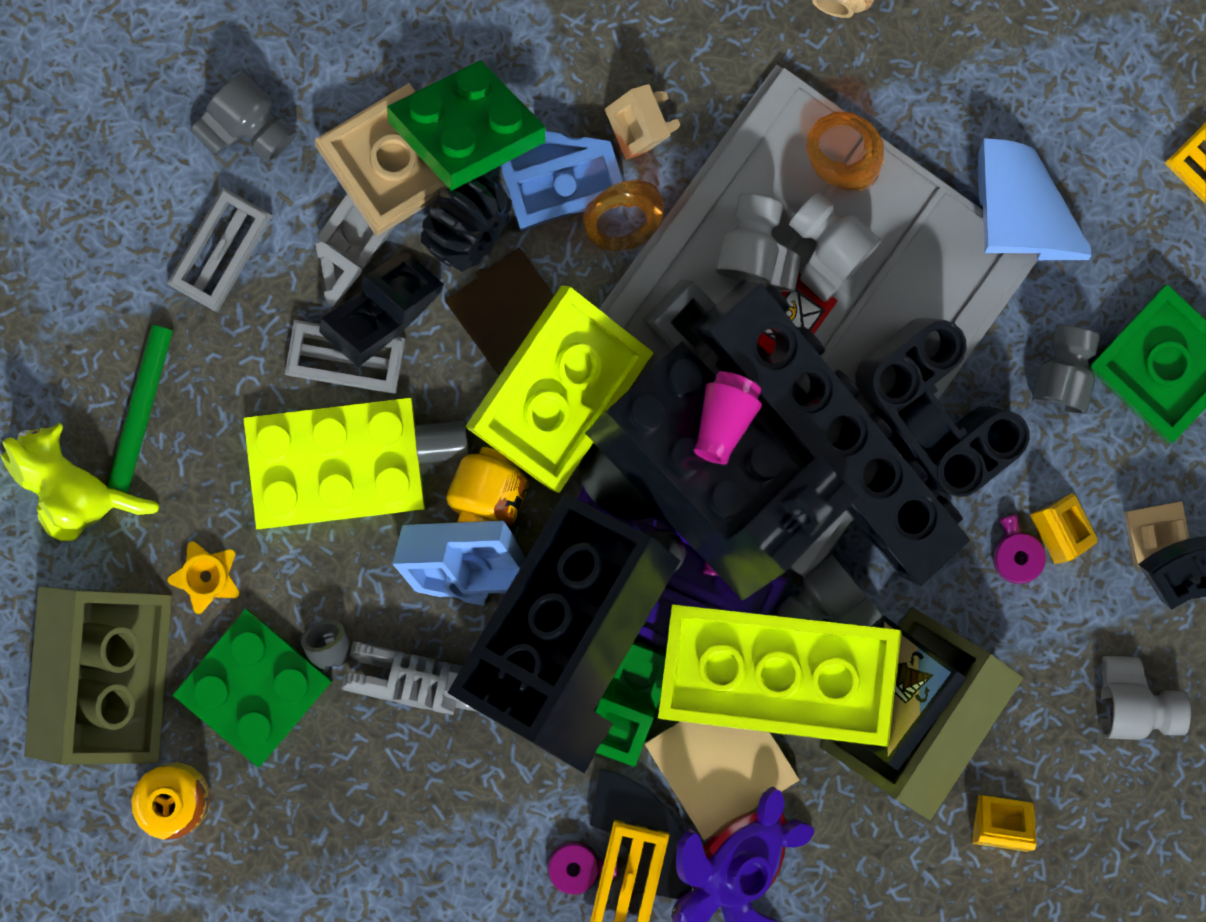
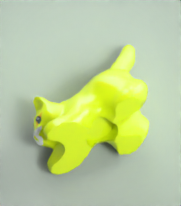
M57 423L50 428L23 430L19 433L17 440L9 437L3 441L6 451L1 454V459L21 487L31 490L38 495L37 516L46 533L52 538L60 541L77 540L85 528L100 521L112 508L136 515L154 514L159 510L160 505L157 502L107 488L98 478L73 465L63 457L59 442L60 434L63 430L61 423Z

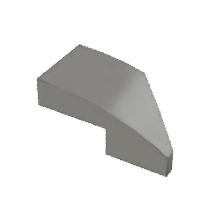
M346 194L318 235L319 243H315L317 256L321 260L325 282V300L332 307H336L395 228L394 226L376 237L348 194Z

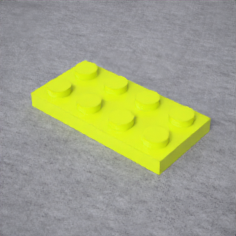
M672 605L658 718L889 747L902 632L896 629Z

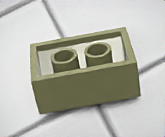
M38 586L24 757L60 765L159 763L172 595Z
M911 607L899 627L967 679L898 771L885 763L864 744L825 739L820 748L897 801L931 821L1023 680V677L989 652Z

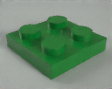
M482 60L387 106L388 123L451 191L545 143V126Z
M1168 284L1162 286L1088 365L1094 375L1167 444L1174 443L1206 409V320Z
M247 608L176 690L173 696L256 767L260 768L333 680Z

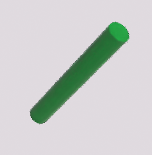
M151 325L107 483L109 488L129 493L173 330Z

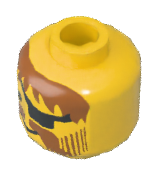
M482 447L479 454H468L463 457L446 497L451 509L460 515L457 523L504 521L508 527L513 525L529 488L528 479L520 471L521 468L497 450Z
M180 762L164 763L145 773L136 783L131 796L132 814L138 826L148 835L162 840L178 839L192 832L205 819L211 804L210 788L203 775L192 766ZM160 794H168L171 798L166 799L160 796ZM175 802V809L171 813V804Z

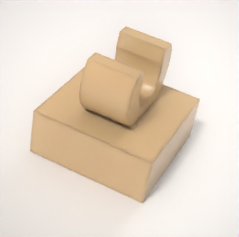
M649 84L629 90L605 108L607 117L626 160L648 152L670 137L671 133L680 126L678 119L665 122L659 105L668 100L669 97L666 92L658 91L653 93Z
M1182 501L1124 512L1134 567H1140L1138 564L1160 549L1176 542L1190 539Z

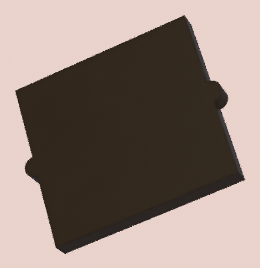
M520 247L487 271L483 268L479 269L476 273V279L445 300L448 307L498 376L501 375L554 297Z

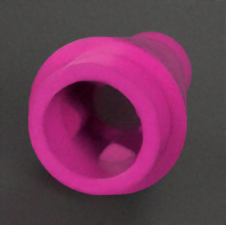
M717 373L714 383L706 385L699 437L694 449L695 454L717 464L728 463L731 452L762 406L758 400L761 392L759 385L734 373Z

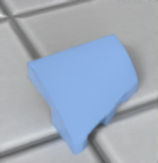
M984 138L978 151L979 207H983L985 253H1037V260H1089L1091 257V246L1035 149L1014 141Z
M504 521L402 525L392 564L415 592L438 597H454L466 603L484 606L488 593L505 594L524 563L525 557Z

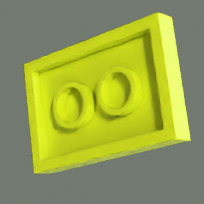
M561 285L465 427L548 489L560 493L593 444V441L585 432L631 388L654 352L573 288Z
M412 398L243 418L257 530L425 510L421 469L416 449Z

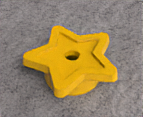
M191 541L187 545L186 563L183 568L168 577V583L185 590L190 595L193 610L196 614H201L215 597L237 598L239 590L229 576L235 552L229 549L209 554L196 542ZM204 571H208L211 574V579L208 582H203L200 578L201 573Z

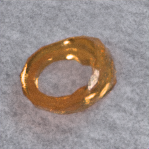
M834 112L819 118L807 135L806 153L817 175L828 184L845 191H863L870 188L878 179L885 158L884 145L879 133L869 121L852 112ZM841 125L852 127L864 139L866 154L860 161L849 166L841 161H832L819 148L820 138L826 130Z
M640 179L622 181L608 187L588 203L585 209L583 222L586 236L598 247L610 251L634 249L646 243L660 227L664 215L665 206L657 187L651 182ZM638 206L646 214V219L639 224L637 230L626 236L609 237L597 228L599 217L611 208Z

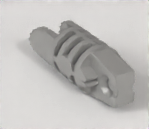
M352 642L349 653L350 657L364 664L390 669L389 680L348 673L343 676L340 689L448 715H454L455 708L476 711L447 693L462 666L418 655L405 654L401 651L362 642Z

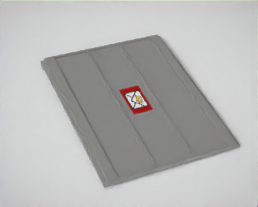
M776 64L599 310L654 352L631 386L632 388L673 350L642 319L681 279L693 281L715 304L741 281L725 277L716 272L723 238L727 232L736 229L739 220L735 216V211L740 194H756L769 197L783 204L779 225L772 229L771 236L777 243L802 257L795 291L784 292L778 290L790 306V309L785 313L798 329L804 326L819 339L825 348V352L821 357L833 372L836 369L841 370L856 385L855 373L859 363L907 323L916 318L925 317L947 320L955 323L963 331L967 350L959 365L934 384L938 390L934 395L939 399L1038 260L1037 253H985L983 210L790 71ZM818 191L834 204V213L840 217L847 215L857 217L882 240L872 255L844 282L826 303L800 281L801 275L816 249V241L812 238H803L789 225L795 214ZM768 329L759 336L757 342L770 355L775 348V336ZM936 330L930 332L924 343V351L929 359L937 354L941 345L940 337ZM893 365L886 367L880 376V387L885 394L894 388L897 381V372ZM803 373L795 381L808 394L810 379L806 373ZM860 393L856 398L857 402L867 414L874 412ZM842 416L835 418L829 426L828 437L831 444L838 442L844 434L845 422ZM783 436L778 443L801 467L805 465L806 462ZM890 441L893 444V446L897 449V451L900 453L901 451L894 445L892 441ZM877 459L871 460L864 469L863 480L866 486L873 483L879 474ZM845 511L790 569L804 578L806 574L820 564L853 520L850 515Z

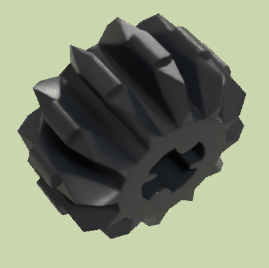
M484 175L452 191L448 187L443 188L437 200L430 204L431 210L429 215L423 220L420 242L430 250V253L448 267L453 266L461 272L471 266L474 267L480 264L486 253H491L493 245L498 239L502 238L501 232L509 223L512 200L498 187V184Z

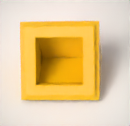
M1073 492L1030 514L1055 564L1071 561L1098 543V538Z
M978 795L972 844L1025 852L1035 850L1037 842L1034 803Z

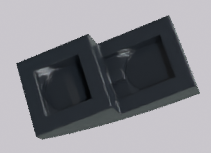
M404 249L364 277L362 291L322 317L319 333L359 367L403 332L442 292L444 284Z

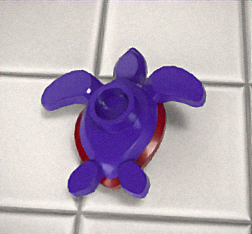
M774 786L769 787L760 798L758 810L738 816L724 824L709 838L703 847L700 836L693 830L689 829L681 836L676 850V869L678 877L682 882L692 886L694 890L679 898L673 906L671 915L673 922H709L719 907H721L725 922H779L775 918L756 912L750 901L763 896L774 883L781 869L786 847L804 846L814 834L813 827L801 820L793 819L786 823L785 816L782 813L785 806L784 798L780 790Z

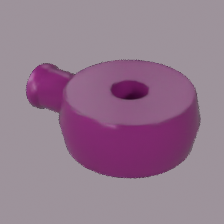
M1017 514L1001 517L999 520L1005 536L998 541L994 548V567L1000 577L1009 583L1019 585L1030 583L1039 577L1045 567V549L1034 535L1021 531ZM1019 551L1025 554V561L1021 565L1017 564L1014 560L1015 554Z
M578 841L565 842L556 847L548 859V877L553 886L559 891L569 895L582 894L590 890L601 876L604 860H599L595 851L585 843ZM617 861L613 878H617ZM570 863L579 864L581 869L577 874H570L567 871V866Z

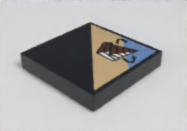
M883 615L875 627L896 629L902 632L889 747L864 745L885 763L898 771L967 678Z

